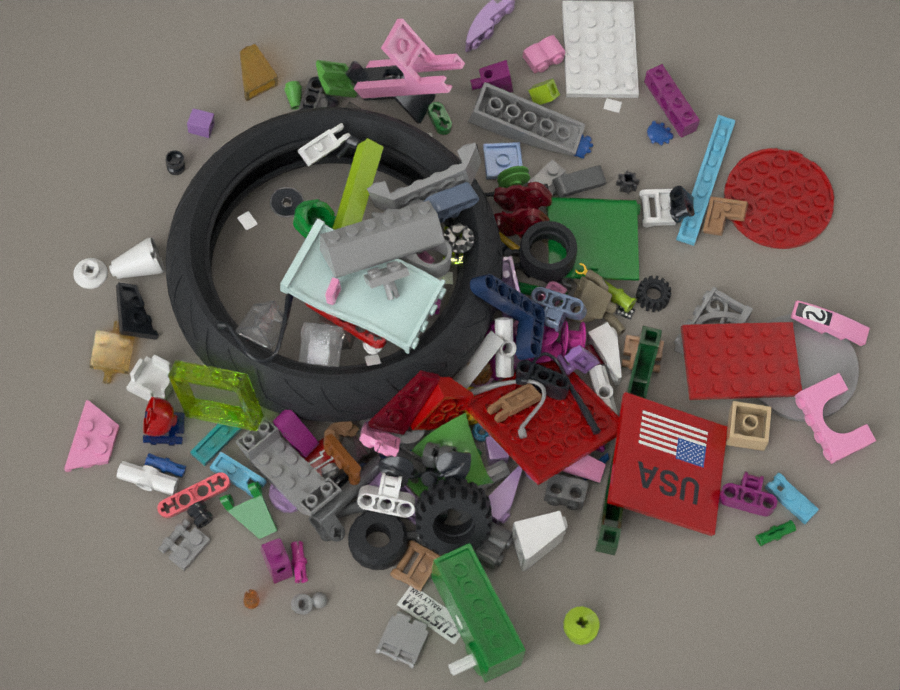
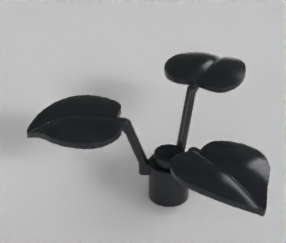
M445 452L438 458L437 469L427 468L424 473L420 472L415 475H411L414 470L413 463L402 456L383 458L379 461L378 465L381 474L386 473L388 476L397 478L402 476L400 488L407 485L409 478L414 479L421 477L422 483L428 487L432 483L436 484L439 477H445L446 481L449 478H455V480L465 479L471 466V453ZM448 509L437 515L436 518L440 522L444 523L447 519Z

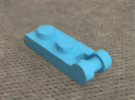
M223 452L219 453L210 466L211 471L226 474L232 484L245 491L252 498L254 497L247 486L250 479L254 482L258 481L261 487H264L267 483L264 478Z
M777 473L774 476V480L765 485V489L774 495L803 524H806L819 510L792 486L781 473ZM779 485L783 488L781 492L777 489Z

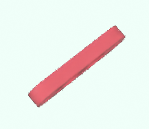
M216 473L160 501L157 507L158 512L164 518H172L186 511L194 503L201 500L206 501L228 490L231 483L230 479L224 473ZM219 478H222L223 480L226 479V481H224L223 487H221L220 485L214 486L215 491H213L212 487L208 484L209 482H212V484L215 485L218 483ZM201 486L208 487L207 495H198V489ZM189 495V504H180L181 496ZM173 500H176L177 505L180 507L179 509H177L175 506H173L170 508L169 513H166L165 511L162 512V510L165 509V504H167L168 506L174 505Z

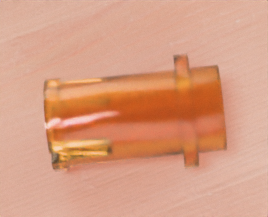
M249 589V593L246 591L244 594L243 603L246 608L255 609L259 605V597L255 590Z

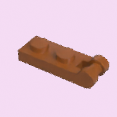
M332 433L325 436L324 450L327 455L332 456L338 468L346 472L349 476L350 484L358 485L361 481L360 465Z

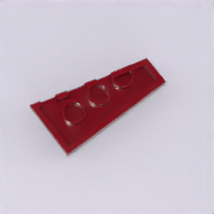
M420 371L368 422L369 428L404 435L439 382L438 374Z

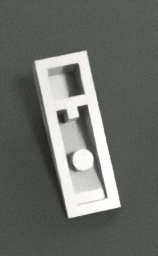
M607 322L589 331L586 341L589 345H593L603 360V366L606 367L607 373L617 386L622 378L618 335L616 330L610 327Z

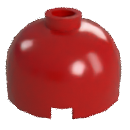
M151 397L145 410L148 413L147 418L143 420V433L148 436L158 437L165 435L169 432L171 426L176 425L177 415L174 414L173 406L166 399Z

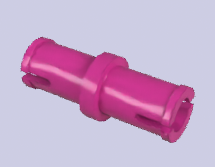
M297 541L290 544L293 558L291 566L294 567L295 582L300 583L301 580V583H305L308 581L305 566L307 559L304 558L303 542L299 541V545H297Z

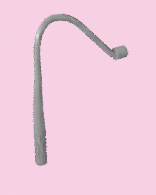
M529 379L527 383L539 386L542 390V398L536 408L521 424L518 430L520 439L527 437L524 427L541 408L546 399L545 387L535 380ZM516 380L496 382L469 389V391L475 396L501 386L516 384Z

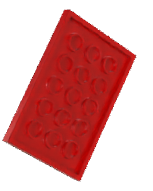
M793 322L689 324L681 326L689 400L795 397V395L802 391Z

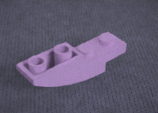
M491 0L485 5L469 29L465 46L467 53L472 49H477L483 40L489 39L493 35L494 25L499 23L504 15H508L514 10L515 0H502L498 4Z

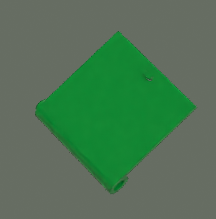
M552 197V204L546 207V215H548L550 221L563 224L569 228L577 242L575 264L564 278L581 279L582 276L585 277V275H579L575 271L576 269L578 272H583L584 266L579 264L583 263L587 270L594 271L604 280L639 281L637 215H640V204H637V200ZM548 239V263L560 262L567 255L565 248L560 243Z

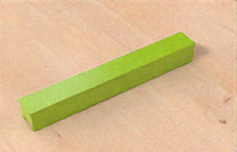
M368 138L357 145L333 230L361 222L369 198L367 188L373 184L383 151V146Z

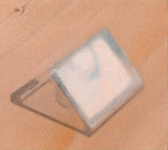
M275 300L254 304L235 332L271 350L280 335L283 312Z

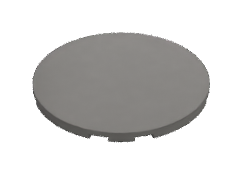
M792 314L772 319L767 323L793 322L802 390L840 373L848 390L844 394L825 403L823 418L825 419L837 413L852 397L859 377L857 356L849 340L846 338L840 340L827 332L821 334L792 319ZM795 397L757 398L765 406L772 407L771 411L781 417L806 422L802 409H799L796 405Z

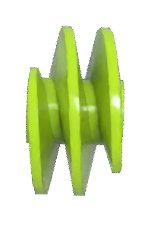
M584 606L570 609L563 622L565 634L570 641L578 645H585L593 641L600 627L596 613ZM581 622L584 628H581V626L578 625V623Z

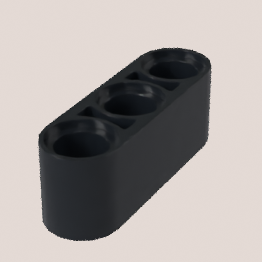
M522 360L517 364L515 380L517 377H526L532 361ZM535 364L529 379L543 384L546 396L556 400H564L568 395L570 379L561 373ZM532 384L535 387V389L542 394L541 388L535 384Z

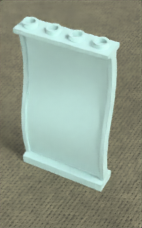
M317 218L281 281L280 291L285 294L289 293L332 316L371 331L405 350V353L409 354L411 348L415 349L420 340L418 338L419 333H424L429 323L426 320L429 315H434L438 306L436 305L437 300H442L446 292L444 288L445 280L442 279L440 281L409 263L395 259L336 278L340 281L341 290L335 304H328L325 294L332 277L335 278L320 251V234L333 231V229ZM398 261V263L401 262L408 268L409 276L395 280L400 296L398 298L393 296L394 299L387 300L384 286L381 285L371 289L365 282L363 275L368 274L367 271L377 267L382 269L387 267L386 264Z

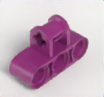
M291 410L282 411L272 421L283 437L304 458L319 445L316 438Z
M746 471L743 474L741 485L727 483L723 486L719 496V501L722 505L764 517L770 516L777 506V499L774 495L761 491L764 476L757 477L748 474ZM724 492H730L733 497H727ZM744 497L750 498L752 502H746L744 500ZM763 503H769L771 508H766Z

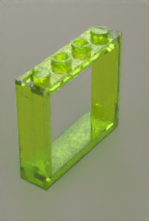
M175 360L168 377L186 417L252 431L258 430L264 414L248 374ZM189 383L236 392L242 407L195 398Z

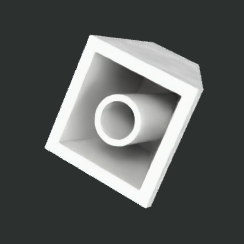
M560 511L514 522L512 538L514 539L513 544L522 572L529 569L562 542L568 525L565 516L562 517Z

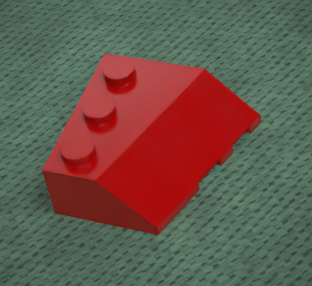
M439 376V382L410 425L412 431L437 429L462 415V411L467 409L474 397L473 393L451 377Z

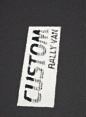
M410 586L397 603L403 610L416 619L427 623L429 628L451 643L455 644L461 636L447 608L424 592H420Z

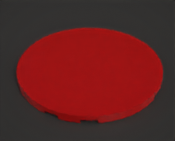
M767 148L748 154L730 171L724 188L725 199L746 201L748 203L745 220H731L734 226L748 239L769 248L791 249L810 243L826 229L834 210V192L825 172L814 161L811 162L803 157V154L792 150Z

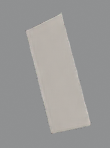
M490 331L453 380L467 389L504 341Z

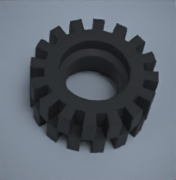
M652 275L648 279L645 277L639 283L636 293L637 303H641L640 307L642 309L645 306V311L652 309V312H655L657 309L659 312L668 305L672 289L669 287L668 281L664 283V278L659 280V276H656L653 279ZM649 289H656L660 292L661 297L651 299L647 296V291Z

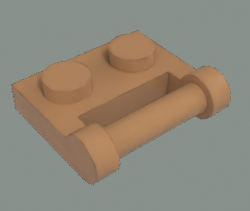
M410 540L404 556L397 567L392 569L390 575L421 592L431 576L433 560L440 557V555ZM414 552L419 553L408 574H404L403 570Z

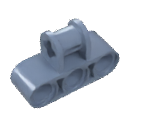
M465 182L427 197L423 202L430 201L438 214L439 222L443 223L450 217H458L460 211L475 205L479 201V197L470 183Z
M537 287L532 291V300L541 305L545 311L544 327L547 326L555 329L556 332H560L566 317L582 320L587 314L585 305L578 298L544 287ZM540 295H546L544 300L537 301ZM557 301H563L561 306L555 307ZM576 306H581L579 312L573 313V309Z

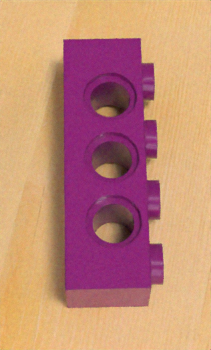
M663 64L647 70L644 83L679 136L682 138L697 131L700 119Z

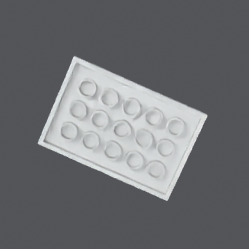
M563 1L566 97L638 98L639 88L633 2Z

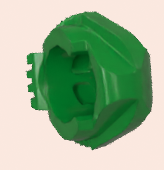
M319 199L308 200L296 206L293 225L306 239L317 218L333 229L336 216H334L333 209L327 203Z

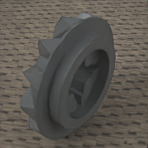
M458 223L454 226L451 225L447 230L445 229L443 237L450 244L452 252L463 253L473 246V231L467 225L463 226ZM462 233V239L455 243L456 237L454 235L458 236Z

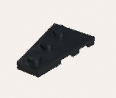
M118 282L116 285L120 335L156 340L159 335L157 330H154L152 327V319L145 311V303L137 285Z

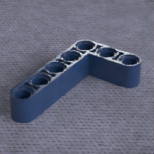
M492 274L472 278L470 288L476 296L518 321L515 352L517 358L522 361L539 357L542 349L545 323L543 307Z

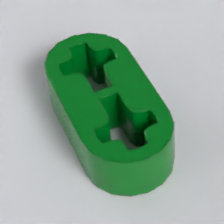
M440 102L431 103L428 108V116L435 130L440 135L449 134L452 129V121L444 105ZM433 109L439 111V116L435 111L433 112ZM441 121L444 125H447V128L441 126Z

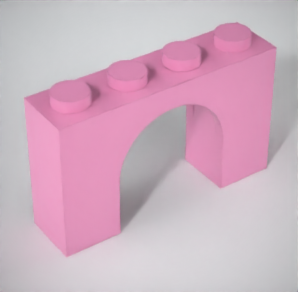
M840 373L795 395L796 405L799 409H802L807 425L811 426L814 431L815 440L821 444L824 457L831 464L876 442L867 424L849 433L841 434L832 431L824 422L823 408L825 403L844 394L848 390Z

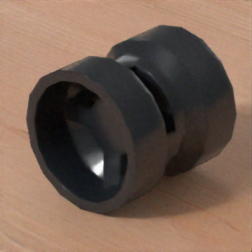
M177 150L168 152L165 157L167 171L172 175L182 174L185 170L184 155Z
M203 500L194 503L187 509L188 515L194 518V524L197 528L208 525L214 519L212 513L206 510L207 505Z

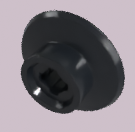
M281 187L272 193L269 201L270 208L280 217H294L296 206L304 202V197L299 190L293 187Z

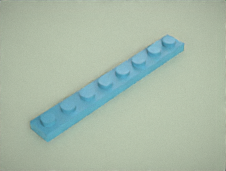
M721 115L717 117L691 194L694 198L695 215L683 218L677 241L692 246L695 244L736 120Z

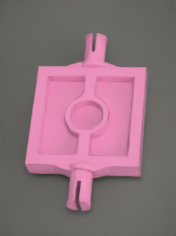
M364 423L359 438L362 444L369 448L374 447L375 451L378 450L377 453L381 452L385 456L390 457L392 455L396 457L399 451L400 438L386 431L371 429L368 423Z

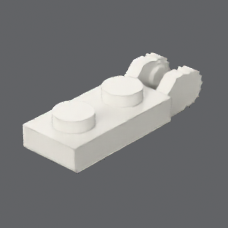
M342 123L331 130H327L298 149V153L308 167L348 140L351 136L349 133L344 134L338 140L334 136V134L344 128Z

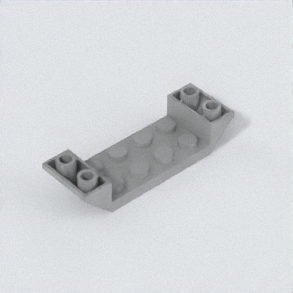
M465 144L457 150L461 164L452 165L442 172H435L430 177L417 180L405 188L400 187L393 193L389 192L385 181L372 184L367 190L374 206L384 211L388 208L401 209L415 200L424 201L435 193L462 183L469 182L471 185L481 164L476 144Z
M266 417L236 440L237 445L250 463L302 514L312 516L342 491L329 477L324 479L283 440L278 428Z

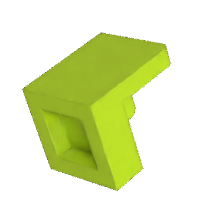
M553 78L537 83L528 90L532 101L538 105L554 101L560 95Z

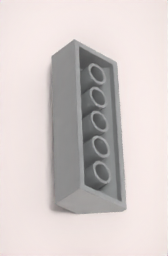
M428 200L320 234V251L335 278H339L444 244L445 241L438 214Z

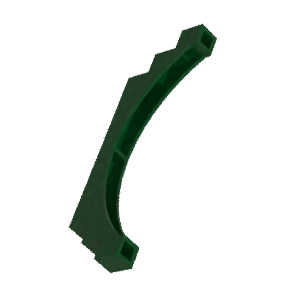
M643 325L626 389L627 393L646 399L661 339V329ZM613 451L597 527L595 551L615 556L621 534L623 508L607 503L614 458Z

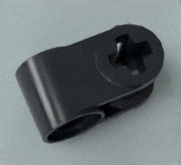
M682 186L674 187L669 195L670 214L672 219L679 223L681 219L695 215L694 198Z

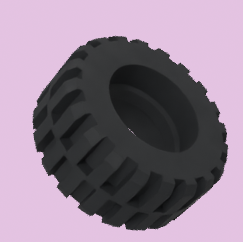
M449 478L447 481L442 479L438 480L436 485L434 483L429 485L428 490L425 489L420 494V498L416 503V531L419 534L420 540L426 543V547L430 550L435 549V552L441 555L469 543L474 551L476 547L480 548L484 541L488 540L490 531H492V507L486 492L482 488H478L476 483H468L467 479L462 478L460 480ZM447 509H461L472 516L467 522L460 525H447L436 518L438 514Z

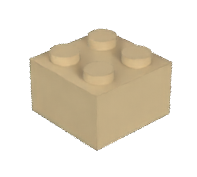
M733 401L729 409L726 445L764 451L769 441L772 407Z

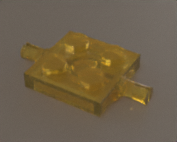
M114 321L112 331L96 330L90 368L99 369L104 372L102 382L105 384L106 381L107 384H111L112 374L129 373L135 337L120 335L119 321L118 327L117 321Z

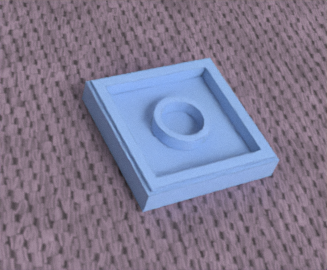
M520 142L483 144L486 179H497V176L503 170L514 166H522Z

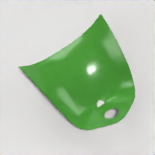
M466 413L452 419L428 434L411 450L422 457L425 445L428 442L438 443L441 447L443 445L455 446L457 452L471 453V466L465 478L468 483L474 482L478 486L494 483L490 479L481 460ZM418 477V483H413L409 479L407 485L419 497L425 489L428 490V487L422 483V478Z

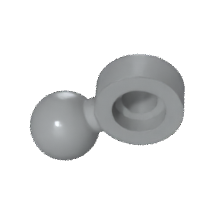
M322 592L315 593L312 598L306 594H297L292 598L291 607L295 613L304 615L311 611L312 606L316 608L325 607L328 600L327 596ZM300 600L303 602L301 607L298 606Z

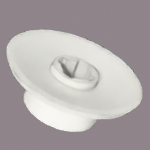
M87 258L76 265L73 276L79 286L93 289L101 286L106 281L108 270L101 260ZM87 270H93V273H88Z

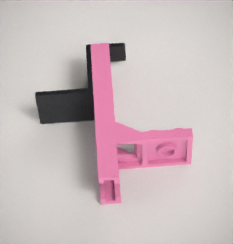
M402 18L397 19L381 47L390 59L369 61L366 68H363L357 61H352L346 76L356 85L354 90L364 101L395 99L416 123H421L428 111L429 105L435 98V94L449 93L452 86L451 84L446 85L444 83L446 80L445 76L420 77L417 73L462 69L465 62L457 53L435 55Z

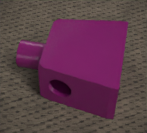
M507 60L480 68V78L470 80L472 90L481 89L484 82L507 92H513Z
M281 538L262 544L260 551L273 583L276 584L293 577L291 563ZM285 567L283 571L278 572L280 568Z

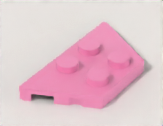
M88 400L85 402L64 468L66 472H71V469L81 467L85 469L94 465L109 464L118 435L119 425Z

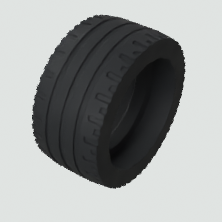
M541 221L529 227L524 233L520 243V262L525 272L534 279L543 282L562 279L571 271L575 264L577 242L571 230L563 224L553 221ZM539 240H554L565 248L567 255L560 262L552 264L543 263L535 259L530 253V246Z

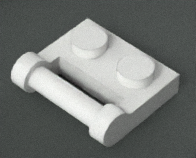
M645 189L639 192L643 206V227L676 225L670 214L669 195L672 189ZM649 198H654L656 217H651Z

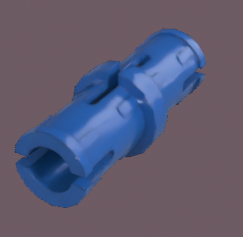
M148 453V457L145 460L146 466L154 467L161 470L162 473H171L181 478L186 470L185 465L170 461V458L166 457L164 459Z

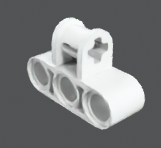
M382 473L379 487L365 485L360 488L358 494V505L362 509L400 517H410L414 514L416 500L412 494L400 491L402 476L397 478L388 476L386 473ZM369 495L371 499H364L362 496ZM388 499L391 503H384L382 500ZM408 503V504H410L411 506H410V507H404V506H402V504Z

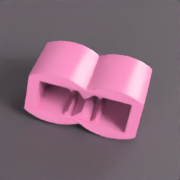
M554 35L546 37L523 51V58L533 73H542L548 69L549 65L561 63L565 57V50Z

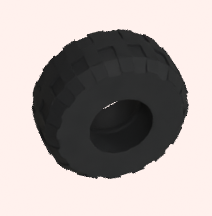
M369 510L363 512L354 520L349 530L348 545L353 558L361 566L371 570H385L396 565L404 556L408 545V533L400 517ZM373 532H382L388 536L390 541L383 547H374L367 542L366 538Z

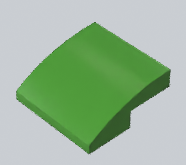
M316 61L319 80L327 95L352 98L357 96L358 93L354 90L355 86L346 76L348 66L345 63Z

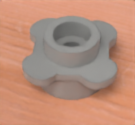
M335 463L325 465L321 472L324 479L329 477L332 480L338 476L340 470Z

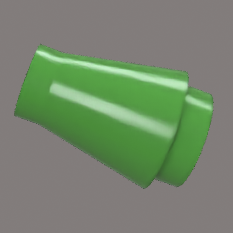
M298 81L288 82L285 84L284 91L291 109H299L302 98V86Z

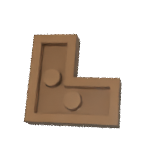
M711 197L703 232L722 236L726 219L745 220L748 203L746 201Z

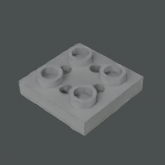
M398 261L386 264L387 267L382 269L378 267L367 271L368 274L363 275L365 282L371 289L381 285L384 286L387 300L394 299L393 296L395 298L400 296L395 280L409 276L408 268L401 262L398 263Z

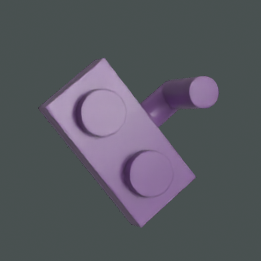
M581 345L572 348L564 356L570 365L566 363L562 355L557 357L566 375L571 374L576 369L586 374L600 363L596 356Z

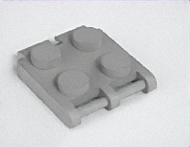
M398 611L396 617L391 616L375 653L385 654L392 657L394 661L399 660L408 664L413 669L429 634V631L426 630L428 624L416 618L413 624L409 623L411 616Z

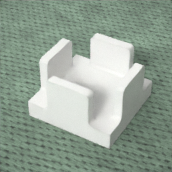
M153 355L152 359L146 356L144 360L140 358L130 373L131 381L126 388L127 391L147 401L151 397L166 399L180 378V373L171 368L170 362L156 355Z

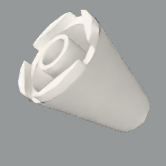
M152 237L146 238L112 260V265L109 266L112 276H116L118 279L161 274L165 272L162 257L160 258L158 253L159 249Z

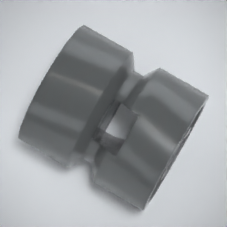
M428 442L422 455L423 466L436 469L440 455L448 451H457V448L449 445L441 447L438 443Z

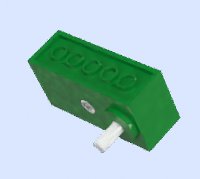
M466 544L434 559L431 578L465 643L468 655L448 665L451 674L455 676L473 667L486 683L520 667L526 649L471 544Z

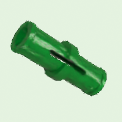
M789 520L781 525L771 526L769 530L757 534L755 538L758 545L763 546L771 541L781 540V537L795 532L796 526L792 520Z

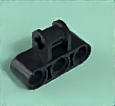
M315 76L308 81L298 110L337 107L339 101L332 96L325 95V90L321 85L319 77Z

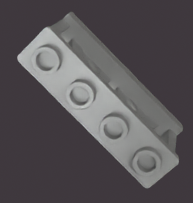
M713 287L711 291H706L702 298L704 302L701 306H696L693 311L695 316L692 320L688 319L685 325L703 324L717 319H721L720 324H724V320H727L726 324L746 323L753 308L739 303L717 290L716 287ZM718 300L723 304L724 310L720 311L718 304L716 308H712L710 303ZM728 307H730L731 309L735 310L740 314L727 312ZM679 333L674 341V344H676L674 351L684 355L682 335Z

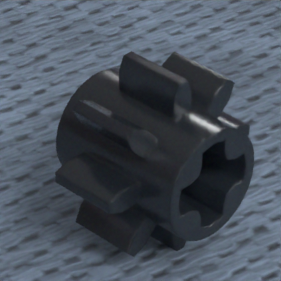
M628 170L624 174L619 173L618 180L616 181V186H620L619 192L623 191L628 195L632 190L636 192L640 179H636V173L628 172Z

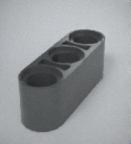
M601 165L565 174L552 180L558 197H566L607 184Z

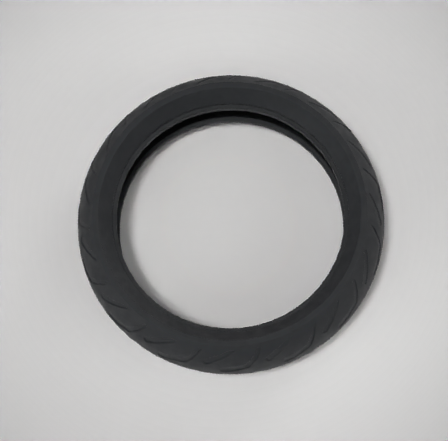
M320 107L285 113L256 124L235 136L217 150L190 181L175 210L167 240L165 262L168 294L178 325L195 354L222 383L249 401L277 413L291 410L299 419L310 421L351 422L373 418L420 371L435 373L440 377L452 378L462 369L481 344L496 311V307L476 296L471 291V279L486 274H492L501 281L503 277V254L499 229L490 203L479 183L474 178L471 186L478 195L479 201L472 207L460 211L458 217H450L443 222L446 229L458 223L463 226L467 225L473 231V246L466 252L455 253L457 280L449 302L432 326L419 337L418 345L415 349L411 348L409 354L405 353L404 349H401L381 358L380 364L367 366V363L349 366L313 365L295 361L279 354L267 363H260L250 359L244 353L228 328L226 330L218 329V321L227 322L249 353L257 358L266 359L273 354V351L262 346L244 332L228 314L213 283L211 275L212 260L219 234L225 222L245 197L276 176L308 166L298 153V149L327 130H331L342 123L344 128L334 134L337 140L344 134L349 133L351 136L360 139V143L368 138L383 146L377 171L388 174L407 186L412 185L417 180L426 179L435 172L445 171L452 165L461 164L460 159L453 152L419 128L382 113L356 108ZM345 141L338 148L312 165H352L356 149L350 147L339 159L336 155L346 145L347 141ZM462 233L458 236L454 235L456 237L455 243L462 239Z

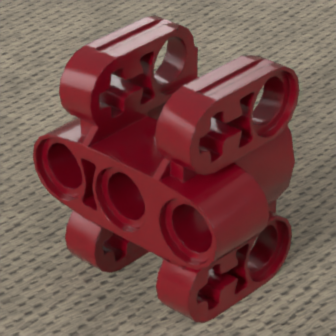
M530 182L524 187L513 185L508 188L498 187L494 189V201L503 210L513 212L506 213L502 211L501 213L494 214L499 232L509 237L516 234L522 240L524 233L529 227L541 221H550L539 210L540 206L547 207L552 204V193L542 183Z

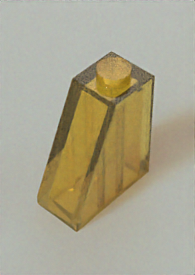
M256 44L246 46L239 51L246 101L278 86L277 74Z

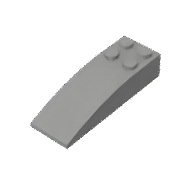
M484 82L468 121L509 139L537 148L573 156L576 153L586 125Z

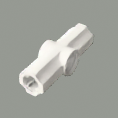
M499 317L495 319V334L504 343L495 353L496 377L507 378L514 376L513 355L516 352V344L513 342V318Z
M597 365L589 371L593 390L618 415L613 398V388L610 385L606 367ZM604 392L608 397H602L599 393Z
M122 461L119 465L117 472L118 479L134 483L146 491L156 490L168 495L176 493L179 478L160 473L154 467L146 465L141 467Z

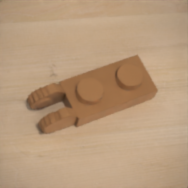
M528 383L499 398L498 401L487 408V412L491 415L503 408L504 410L497 413L494 418L497 423L506 420L508 416H512L540 401L542 395L531 383Z

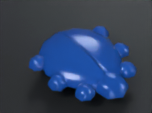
M652 121V124L647 129L651 143L654 144L656 142L659 145H663V142H666V144H669V139L674 137L673 133L670 132V127L665 128L664 123L657 124L656 121Z
M582 134L574 155L575 157L583 159L586 153H591L589 147H593V143H590L592 141L590 136L584 137Z

